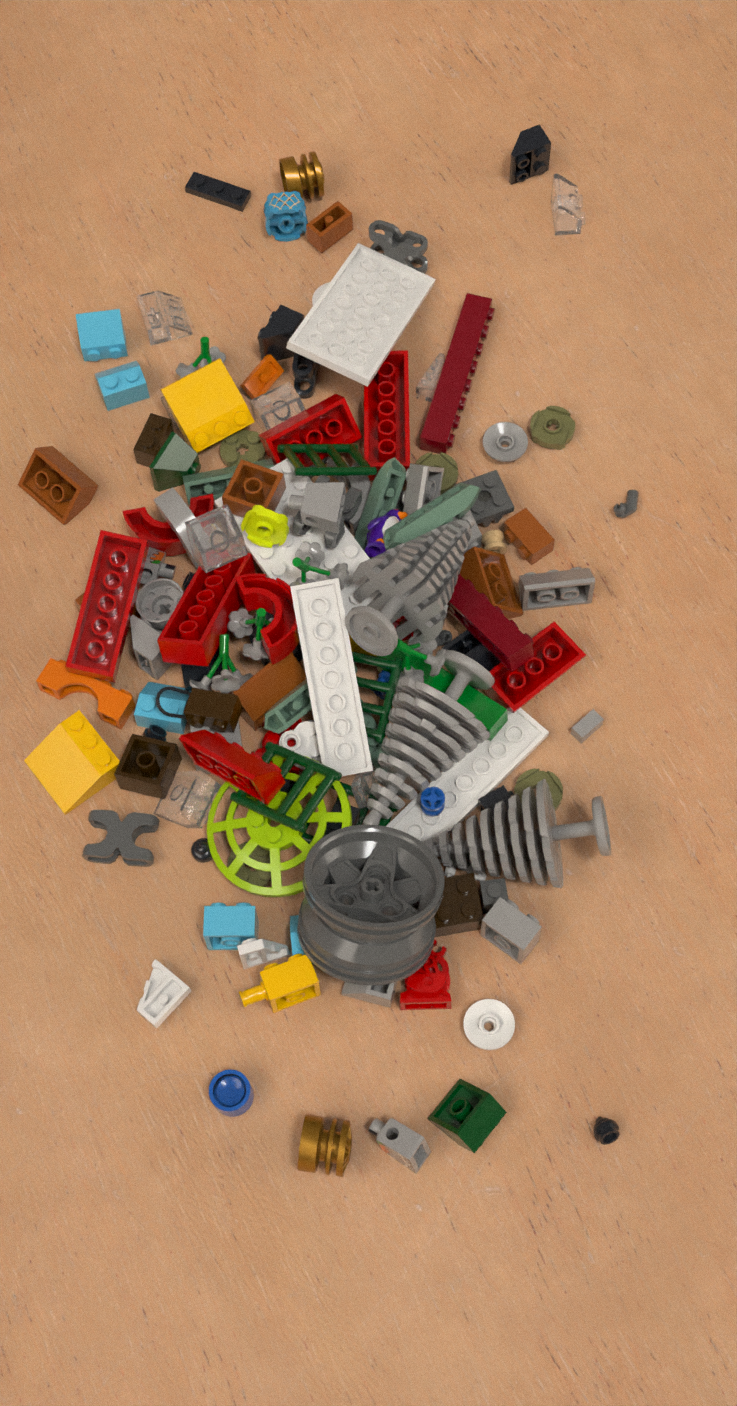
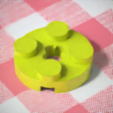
M255 505L252 510L246 512L241 523L242 531L245 529L248 534L247 538L258 546L272 548L273 544L281 546L285 543L289 533L288 518L283 514L265 509L261 505Z

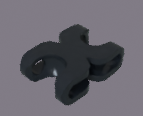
M294 353L292 370L295 377V395L299 398H310L315 392L320 364ZM301 382H308L310 387L307 390H301Z

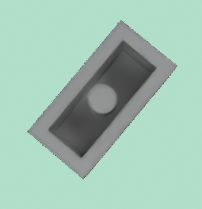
M593 709L572 727L571 735L580 743H583L603 725L604 719Z

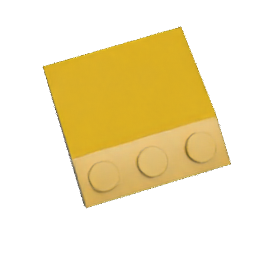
M220 358L160 389L187 444L197 453L254 423V419L243 397Z
M80 710L59 723L24 760L65 815L116 780L114 774L120 762Z

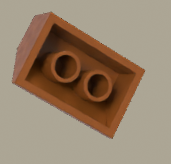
M53 446L34 449L18 483L19 487L63 525L69 523L90 504L99 486Z
M472 547L465 552L460 570L461 576L465 580L469 579L479 593L483 592L494 607L498 606L507 619L522 616L524 613L504 554L478 547Z
M292 652L278 663L272 665L270 662L241 685L238 690L233 692V695L239 697L243 707L240 716L255 731L260 727H265L266 712L276 702L307 679L306 673Z

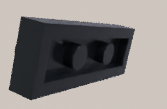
M193 172L185 186L186 193L243 212L251 198L250 190L197 172Z

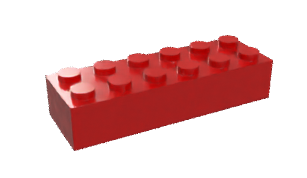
M408 350L391 351L368 387L364 385V459L371 467H376L377 473L388 460L394 457L405 467L406 472L410 468ZM376 475L368 476L369 480H374Z
M100 530L65 666L68 672L115 683L130 625V617L135 606L149 550L147 540Z
M207 551L157 640L163 662L208 667L219 647V635L225 634L228 630L229 614L232 611H238L242 603L235 577L256 573L251 553Z

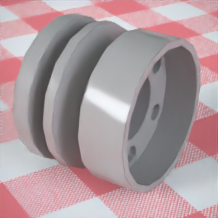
M159 578L145 584L138 592L136 598L137 611L141 618L146 619L152 625L153 629L158 632L160 630L163 631L184 592L179 584L171 579Z

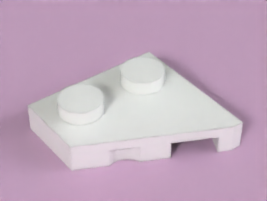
M250 938L237 946L243 969L290 956L287 945L265 939L257 940L256 938Z
M155 959L152 963L153 970L150 979L146 981L144 995L139 1001L137 1011L157 1029L189 995L191 989Z

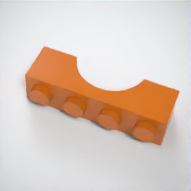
M50 658L36 680L40 691L59 700L77 692L90 694L98 700L97 711L100 719L122 730L136 707L132 694L124 689L117 690L105 680L98 681L92 677L70 673L65 667L66 661H57Z

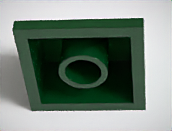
M459 1079L428 1117V1120L458 1145L475 1153L507 1112L490 1093Z

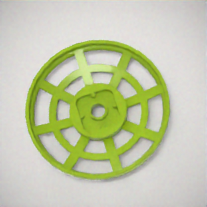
M275 754L271 761L280 768L285 758ZM289 772L284 779L296 782L300 775ZM316 773L311 777L286 815L297 819L304 809L300 801L309 792L313 795L317 790L316 786L326 776ZM335 780L332 785L338 793L342 812H327L324 799H322L317 806L318 812H313L307 823L318 822L316 834L310 844L301 837L303 833L282 824L272 827L270 825L271 819L250 809L248 810L247 817L234 819L238 806L234 801L230 804L226 820L213 823L218 804L227 789L231 787L236 792L239 790L225 781L212 802L207 822L208 846L218 869L237 887L254 895L285 897L303 892V880L288 886H282L281 871L289 870L306 861L311 848L324 837L327 822L342 823V828L352 826L351 805L340 781ZM279 790L272 801L266 806L277 810L288 793ZM249 794L246 796L254 801H257L256 798L250 796ZM247 828L248 834L251 837L242 850L236 842L233 829ZM226 831L229 845L237 855L228 868L222 862L217 852L213 833ZM293 845L302 851L301 854L293 859L281 863L280 851L288 849ZM259 846L270 851V864L258 862L249 856ZM244 863L256 870L271 872L272 887L250 884L237 877L236 874Z

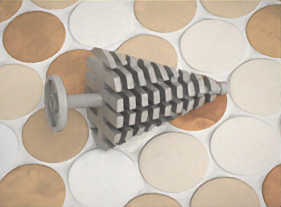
M464 515L461 519L453 520L448 524L433 529L359 564L353 573V584L364 575L368 577L365 583L355 591L359 603L377 589L380 593L367 606L361 605L352 608L345 617V626L356 644L373 655L386 656L391 654L396 648L398 638L402 640L417 628L421 633L410 643H414L417 640L422 643L435 640L442 631L444 620L447 616V603L454 592V586L457 583L464 560L463 555L467 551L468 542L471 538V528L475 524V520L471 515ZM401 616H404L405 618L400 622V625L395 628L392 623Z
M447 650L444 654V666L455 678L445 693L417 680L415 682L410 678L398 679L396 685L397 693L394 694L393 708L390 709L389 713L390 723L386 725L385 729L387 738L383 739L381 746L386 754H379L378 763L381 768H376L374 778L383 787L372 783L370 792L378 801L371 798L368 799L367 808L371 812L369 815H366L363 825H378L381 818L389 819L394 813L388 806L398 810L405 806V802L398 797L399 795L406 800L414 799L417 796L414 788L419 791L425 790L430 786L428 780L436 781L441 777V771L446 772L454 765L453 762L461 761L466 756L465 753L472 752L477 748V744H481L489 738V732L486 731L487 728L484 724L474 718L475 715L457 702L467 684L478 689L488 690L495 683L491 673L478 662L462 653Z
M546 779L537 782L536 797L531 786L523 790L522 803L519 795L511 796L508 799V811L503 801L495 804L494 818L490 808L481 811L480 826L475 815L468 818L466 821L467 838L463 824L460 822L453 826V842H451L450 834L447 830L439 834V845H436L434 837L425 841V845L430 848L437 858L441 856L444 866L453 868L455 855L460 870L468 871L471 859L475 873L483 874L485 873L486 861L491 876L500 877L502 866L505 877L515 880L517 868L521 881L528 883L532 881V869L536 883L546 886L549 875L551 884L557 888H562L564 880L560 840L594 835L596 836L600 854L602 856L611 855L609 827L602 796L592 799V820L557 825L553 800Z

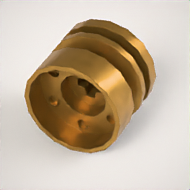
M315 151L309 152V163L305 154L300 156V165H297L293 156L279 159L284 192L297 191L303 199V190H306L309 198L313 199L315 188L318 197L324 196V173Z
M306 1114L299 1146L298 1171L316 1173L319 1162H325V1174L330 1175L332 1164L334 1163L337 1164L336 1176L343 1177L351 1155L353 1139L351 1121L344 1120L340 1132L337 1131L338 1119L333 1118L329 1130L324 1129L323 1117Z

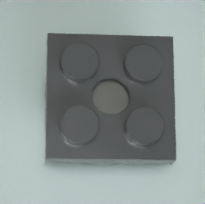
M497 470L460 482L481 488L476 502L470 509L477 524L483 523L487 527L492 520L498 523L502 515L514 511V505Z

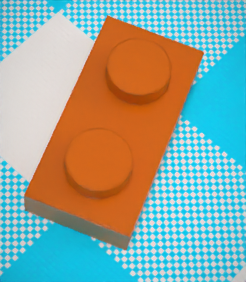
M271 354L266 355L240 386L253 402H257L284 372V369Z

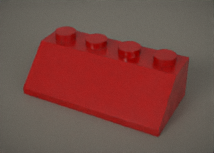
M338 394L328 397L258 435L274 466L287 459L283 453L278 452L277 446L279 444H351L362 438L345 397ZM295 453L304 467L313 465L305 453ZM317 453L321 460L329 456L327 453Z
M555 621L532 638L534 642L533 658L513 672L502 663L489 671L494 677L495 683L491 688L483 691L490 699L512 713L519 710L586 657V654Z
M204 729L183 734L179 737L180 742L195 765L266 805L272 801L286 783L281 775L282 770L272 762L267 764L256 753H247L238 743L233 742L231 744L227 742L217 732L213 734Z

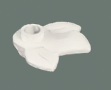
M301 722L294 730L286 731L280 737L279 745L311 759L320 755L318 739L314 735L316 733L314 722ZM294 739L296 745L289 747L287 745L288 740ZM294 764L296 767L300 769H305V767L299 764Z

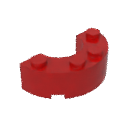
M213 494L190 498L189 509L200 523L207 537H209L216 521ZM145 507L122 511L131 537L147 540L149 547L165 552L166 556L187 553L171 526L167 522L153 519L147 513Z
M253 573L237 576L235 578L239 595L246 610L252 611L263 608L274 616L272 622L267 627L261 629L260 632L263 647L271 664L278 663L286 658L300 641L291 588L283 580L268 578L266 574Z

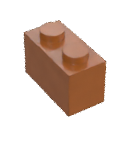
M339 201L306 224L307 241L320 253H323L353 230L352 213Z
M524 508L504 522L503 533L505 540L509 544L512 543L517 548L519 556L523 560H527L531 565L553 551L555 539L527 508Z

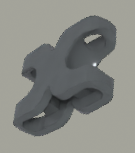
M376 220L370 224L368 228L369 238L374 242L370 249L376 252L382 250L384 253L381 254L421 273L425 274L427 272L428 261L423 256L428 249L426 237L413 231H406L402 234L397 226L382 220ZM375 230H383L385 235L376 233ZM417 243L421 244L420 247H414L413 245ZM412 262L420 264L422 266L420 268L413 267Z
M320 475L315 483L330 482V477ZM352 487L346 493L339 533L326 531V546L336 548L345 534L344 520H350L355 516L362 501V490ZM299 510L293 522V531L297 534L305 535L312 526L302 523L301 510Z
M90 811L88 817L90 824L94 828L106 830L107 835L100 843L87 844L84 847L82 857L85 860L93 863L111 864L121 855L124 863L128 866L149 867L154 863L152 852L149 849L136 846L135 841L143 833H154L157 831L160 820L155 815L132 812L121 822L115 811Z

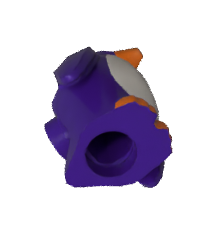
M391 509L384 516H378L368 523V542L364 550L368 557H375L387 551L383 541L385 530L407 517L408 514L406 512Z

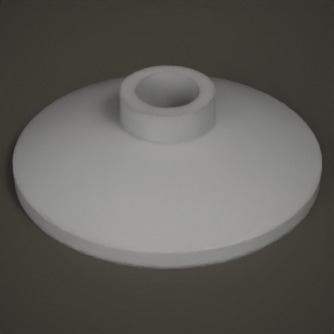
M500 422L492 425L483 436L485 452L491 458L500 462H511L519 459L525 453L528 446V438L525 431L520 426L510 422Z

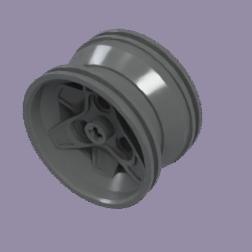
M354 825L338 829L321 838L309 851L304 865L303 890L305 898L299 910L297 934L299 943L306 956L323 972L353 984L385 985L403 980L414 974L426 963L434 944L436 933L434 916L440 907L444 890V872L438 858L429 847L417 838L401 830L386 826Z

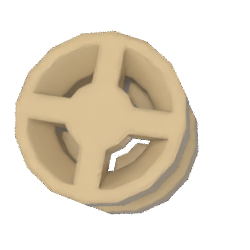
M491 530L482 535L481 541L485 545L483 549L501 554L506 553L507 549L503 543L504 533L502 531Z

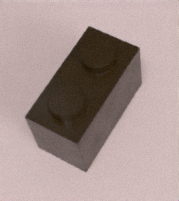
M150 413L133 449L137 464L146 467L151 465L171 432H174L171 419Z
M192 688L183 713L188 723L195 728H203L205 726L221 733L225 731L234 733L243 707L237 695Z

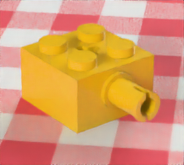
M302 954L293 955L288 958L287 962L279 965L278 963H272L265 966L264 970L260 971L262 979L260 985L239 991L244 1007L266 999L267 1001L269 1000L273 1013L321 995L319 981L312 962L306 955Z

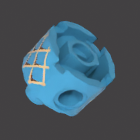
M299 192L270 193L267 196V201L264 204L265 228L268 235L275 236V240L293 241L300 238V234L303 231L304 233L306 232V224H308L305 212L306 205Z

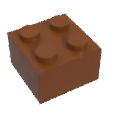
M241 459L222 496L225 512L244 518L246 512L252 510L255 505H261L265 509L275 512L286 490L284 474Z

